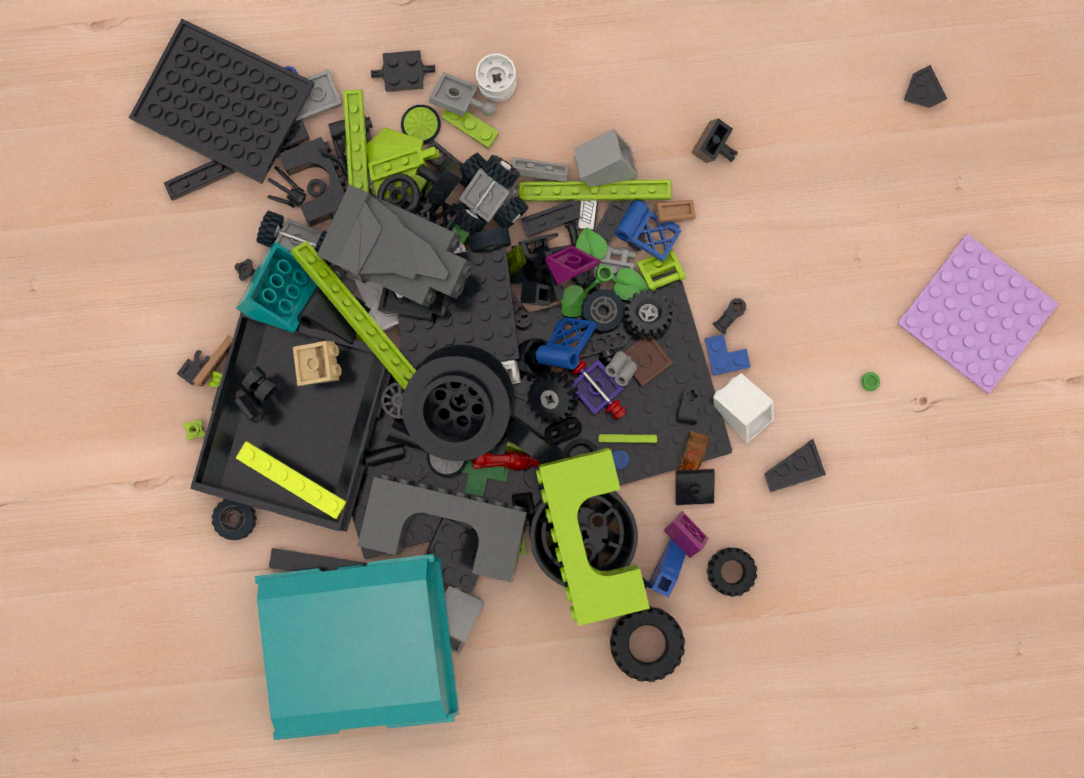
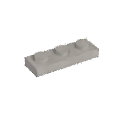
M512 158L511 165L517 169L520 176L567 182L569 165Z

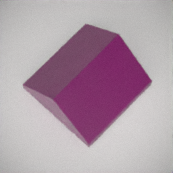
M569 246L546 257V262L558 285L585 273L601 263V260L574 246Z
M683 511L663 530L689 558L701 551L709 539Z

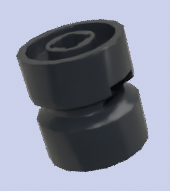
M257 366L247 374L241 386L249 393L254 392V397L261 403H265L275 393L279 384L271 377L267 378L266 373Z

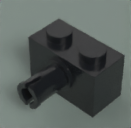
M719 118L709 121L691 153L705 163L715 161L718 154L732 162L735 159L734 155H737L738 152L726 145L725 142L733 128Z
M445 158L438 169L433 171L421 163L415 174L428 181L425 186V198L441 206L461 181L462 166Z

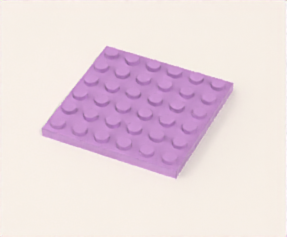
M966 234L901 317L897 325L985 393L990 394L1057 307L1058 303L973 237Z

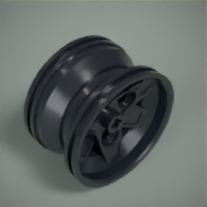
M616 491L593 496L592 498L602 502L590 508L586 499L579 507L577 519L580 532L585 530L587 533L582 535L584 548L591 549V555L587 557L589 564L600 571H610L629 566L634 558L638 543L637 524L630 507ZM541 497L535 505L530 519L529 535L532 552L537 564L550 579L559 585L568 587V582H563L560 568L564 567L563 563L558 562L555 548H559L558 542H553L549 548L546 542V530L551 533L550 529L554 528L553 522H548L545 510L549 509L548 503H544ZM599 515L603 518V522L596 526L592 523V519ZM615 516L619 526V535L608 529ZM599 552L612 553L607 560L598 565Z

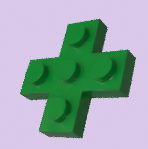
M495 446L488 453L493 454ZM467 460L465 468L461 471L468 474L464 493L484 497L487 479L507 482L509 469H505V467L474 469L471 466V460Z

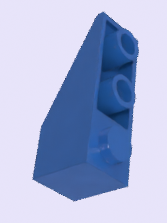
M671 538L648 585V588L668 598L678 580L686 555Z

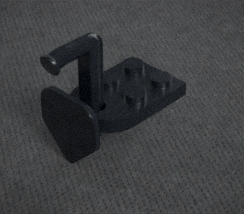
M574 221L565 226L569 233L571 245L549 248L548 241L557 238L558 233L542 235L518 242L520 251H523L524 258L532 262V268L537 279L544 285L552 286L550 304L564 299V290L561 284H557L546 262V257L569 246L576 247L578 233ZM529 245H536L533 252H529Z

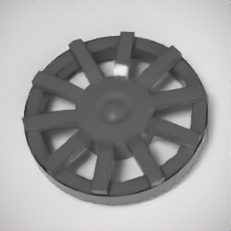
M398 382L386 387L381 396V405L389 416L401 419L403 415H400V408H402L404 393H401V385ZM393 386H398V393L394 391ZM390 389L393 396L387 395L386 392ZM384 397L391 399V401L384 403ZM393 404V407L388 411L385 406ZM395 408H397V415L392 414Z

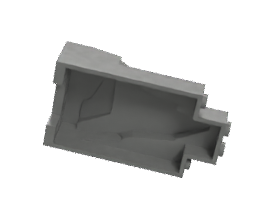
M350 184L317 254L320 258L428 308L434 302L437 290L457 299L463 292V284L466 278L470 276L473 265L472 262L454 254L455 250L460 246L462 236Z

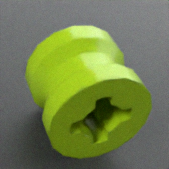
M212 371V380L209 381L208 386L217 388L220 385L223 374Z

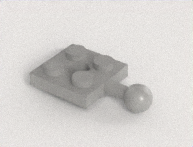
M445 72L442 73L429 99V103L463 117L470 105L481 109L482 113L486 116H492L496 112V105L492 101L483 103L474 99L478 89L477 85ZM453 92L456 93L458 96H452L449 93Z

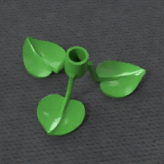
M587 227L579 235L576 248L600 260L606 255L607 243L603 237ZM599 264L597 265L599 269L595 272L596 280L585 291L578 285L569 286L564 290V299L561 300L562 314L567 317L581 316L583 300L587 297V293L599 282L605 283L610 279L616 282L614 292L622 300L626 301L630 297L632 298L635 292L639 295L640 290L647 292L649 288L642 276L632 269H620L617 272V279H615L613 271L609 266Z

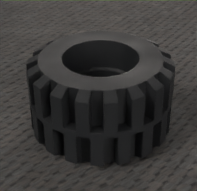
M734 547L720 549L716 554H713L712 559L708 562L707 569L708 580L711 586L719 593L731 597L741 596L743 593L750 591L751 586L755 584L754 581L757 579L756 571H758L755 561L751 558L750 554ZM735 560L743 568V575L736 583H728L721 576V568L727 561Z

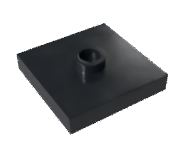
M714 469L675 471V504H714Z

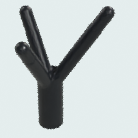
M341 136V151L337 140H333L338 158L321 148L318 151L338 162L344 176H348V165L344 159L345 136Z

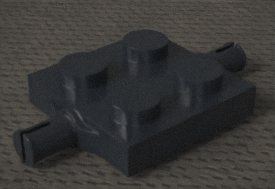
M420 50L383 53L382 69L371 70V78L383 77L386 92L424 89V73H436L435 64L424 66Z

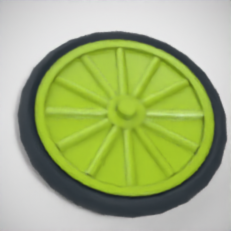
M427 105L412 106L402 116L401 129L403 134L421 139L423 144L435 139L440 131V117L433 108Z

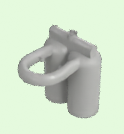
M620 350L613 356L605 368V372L608 376L614 377L618 385L626 386L636 372L637 364L631 360V356H627Z

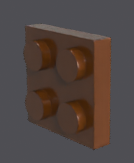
M644 337V340H639L624 352L627 356H631V360L637 364V370L633 376L642 387L673 364L653 337L652 341H648L647 337Z

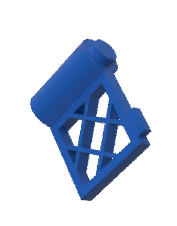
M635 200L631 203L617 226L615 235L625 242L633 243L663 262L681 230H679L680 226L674 222L658 223L657 215L649 211L647 204L642 200ZM649 218L657 223L658 228L649 229L647 223ZM663 230H670L675 235L673 238L665 239ZM659 231L661 240L653 242L651 233ZM647 234L649 243H642L637 239L638 236ZM663 244L665 250L663 255L656 251L654 245Z
M563 317L562 321L559 320L554 327L555 332L548 343L537 349V362L543 365L575 369L579 363V354L595 330L596 323L594 321ZM567 324L573 325V327L563 331ZM588 327L587 330L581 333L578 332V330ZM574 332L577 334L569 339L566 338V336ZM564 338L563 342L555 344L557 340ZM579 340L576 347L569 346Z

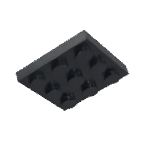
M442 517L425 555L434 554L435 557H440L443 582L459 587L471 594L479 575L472 573L479 545L478 534Z

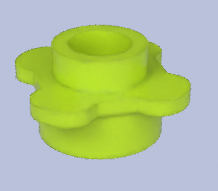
M196 419L195 422L184 423L188 440L204 437L203 422L200 419Z

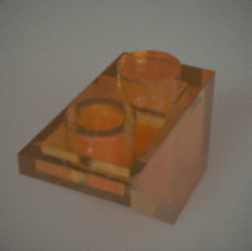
M691 431L677 470H698L705 456L710 437Z

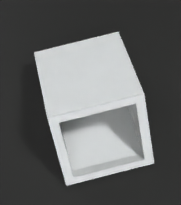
M742 373L737 377L731 378L728 385L723 389L717 390L714 394V407L746 444L774 421V401Z

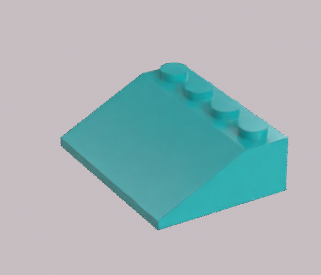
M275 242L265 252L236 309L251 319L294 333L299 324L297 316L317 284L293 257L291 251Z

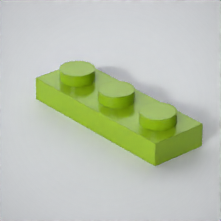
M445 110L441 116L443 120L488 149L499 135L497 130L468 111L464 117Z

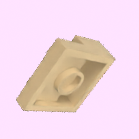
M322 341L293 347L297 386L339 380L341 367L337 364L336 359L339 349L334 341Z

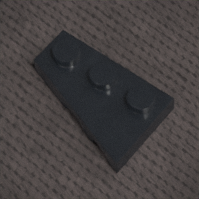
M814 439L764 473L770 493L826 475Z

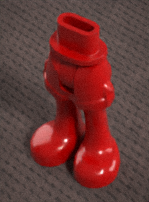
M514 451L501 455L487 452L480 457L471 459V466L474 469L505 467V469L518 471L527 470L530 467L537 468L540 464L538 460L529 454Z

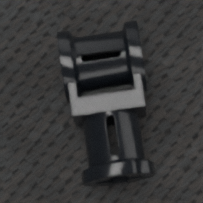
M740 298L733 299L723 315L716 322H713L712 325L725 335L729 326L744 314L746 310L744 300ZM733 304H735V305L740 304V305H741L740 309H741L742 311H739V310H737L736 312L733 311V308H734Z

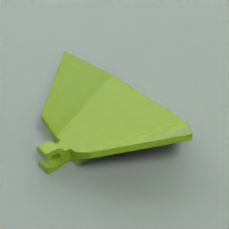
M384 127L367 143L368 168L371 181L374 183L376 197L381 183L387 177L394 174H406L412 177L418 184L421 193L428 181L416 175V170L418 166L420 167L421 163L427 167L426 160L439 158V150L435 147L423 150V140ZM402 181L395 182V187H402ZM411 187L407 188L406 191L409 196L412 194ZM386 190L385 198H389L391 190ZM399 194L397 196V199L399 200L402 195Z

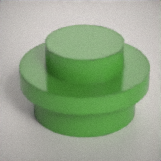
M867 372L861 377L860 383L866 391H874L880 385V378L876 373Z

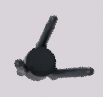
M275 166L274 169L295 189L289 190L268 178V182L288 194L287 199L289 201L271 195L267 196L268 199L287 204L292 208L295 206L300 207L307 196L303 193L304 190Z

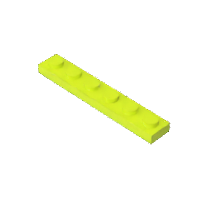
M248 441L244 443L236 457L239 461L335 519L338 518L347 501Z

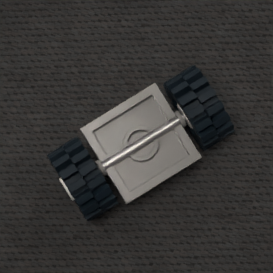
M478 152L461 164L462 179L459 183L463 187L469 185L478 170L483 168L487 162ZM513 186L509 188L512 191L493 218L501 228L512 226L529 208L519 196H516L519 192Z
M491 155L484 167L478 170L460 196L459 200L463 203L459 202L457 205L463 208L461 210L463 215L456 225H459V228H463L465 232H469L471 235L481 232L486 223L492 221L512 191L509 188H512L520 176L517 169L501 157Z
M269 210L265 213L258 229L257 243L271 247L277 242L291 251L292 248L308 241L318 253L327 231H320L287 219L283 226V215ZM323 259L328 266L331 265V262Z

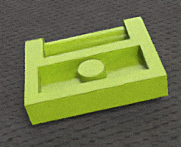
M672 248L663 262L653 256L637 262V267L648 288L653 290L652 292L656 291V288L676 280L682 281L686 279L685 273ZM673 269H675L676 273H673L656 281H652L651 279Z

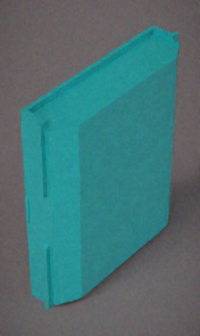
M428 554L368 562L367 566L362 564L338 567L336 570L321 571L320 568L255 576V584H258L257 605L270 717L275 730L273 732L274 740L338 734L340 730L386 725L387 728L454 722L455 717L460 714L440 557Z

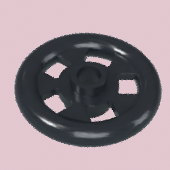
M394 174L387 177L381 183L377 192V198L390 204L392 203L403 209L402 205L408 201L410 205L404 210L413 213L420 201V189L416 181L409 175ZM402 181V187H395V182ZM411 187L412 194L408 196L406 189ZM386 190H391L389 198H385ZM399 194H401L402 196H401V198L398 200V199H397V196H398Z

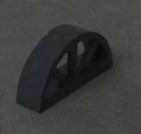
M511 414L504 435L527 454L542 464L572 457L516 415Z

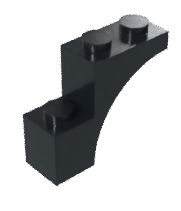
M519 246L511 247L510 259L520 250ZM525 259V262L514 273H511L509 267L511 284L522 286L520 303L550 306L552 286L544 285L537 279L531 261Z

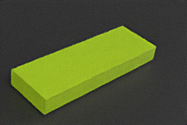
M600 434L598 436V443H657V436Z

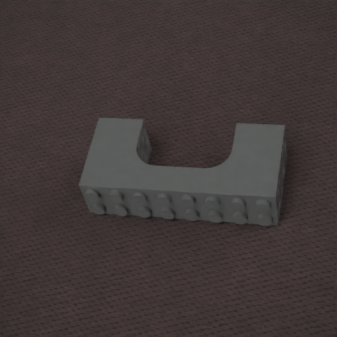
M380 474L379 478H373L357 546L393 555H401L410 521L419 514L427 513L465 522L476 530L479 545L472 571L473 574L507 582L514 581L529 513L525 512L526 508L514 505L512 509L506 508V503L498 501L489 504L487 503L488 499L476 496L472 500L469 499L468 494L456 492L455 495H451V490L437 488L434 491L431 490L432 486L420 483L417 486H412V481L403 479L395 482L394 477Z

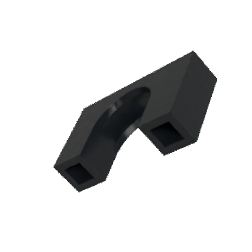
M322 137L279 154L289 176L314 167L323 169L329 174L330 181L326 192L322 196L300 205L306 222L310 227L333 218L345 194L343 187L346 184L342 175L338 176L336 170L339 169L337 162L318 151L321 148L329 153L332 152L328 141L324 142Z

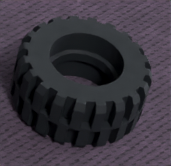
M649 606V609L625 614L619 618L612 629L610 638L611 654L618 668L628 677L641 682H655V680H662L668 674H672L677 665H680L682 655L684 656L685 638L677 621L669 613ZM645 625L658 628L665 638L663 654L652 662H642L636 659L629 649L631 634L637 628Z

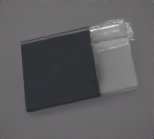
M329 266L366 312L369 313L381 292L344 271L340 266ZM317 285L297 316L298 322L306 328H313L317 324L351 344L357 332Z

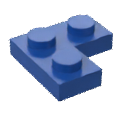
M724 334L704 339L713 376L751 367L747 349L728 353Z

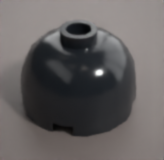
M532 338L524 340L519 345L520 359L517 360L519 370L524 375L538 377L550 370L551 366L539 364L536 359L537 349L548 343L544 339Z

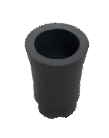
M395 418L386 441L424 451L410 436L404 420Z

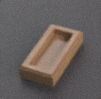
M693 200L655 204L658 223L694 220L696 218Z

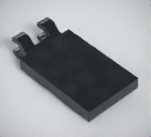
M383 287L378 311L427 320H434V315L449 318L450 310L440 306L441 297L453 299V297L437 290L435 293L436 298L428 308L404 296L398 298L394 291Z

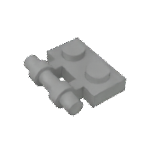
M607 245L606 255L600 259V264L602 266H609L613 271L614 278L617 279V272L620 269L629 268L633 270L634 263H628L627 258L635 259L636 251H631L625 247L619 249L612 247V245ZM610 255L621 256V261L610 260ZM595 266L593 277H595L596 270L599 269L597 266Z

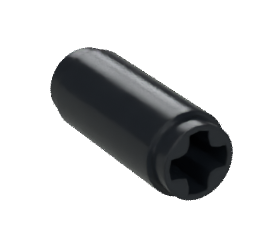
M397 444L369 451L365 455L367 466H376L400 460L406 456L403 445Z

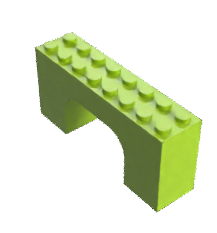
M605 448L539 465L540 470H536L539 484L543 483L544 485L541 494L543 502L548 503L549 509L545 510L548 522H553L554 528L550 530L553 542H558L559 548H555L558 562H563L564 567H561L560 571L563 582H568V587H565L568 602L572 601L573 606L570 607L573 622L577 621L578 626L649 609L639 566L634 564L610 571H600L593 568L587 560L578 524V510L586 499L621 490L611 450Z

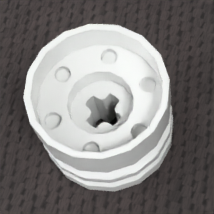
M500 53L489 54L479 61L476 68V79L481 94L493 102H502L509 99L517 88V75L513 62L507 56ZM494 79H500L501 82L497 81L496 83H494Z

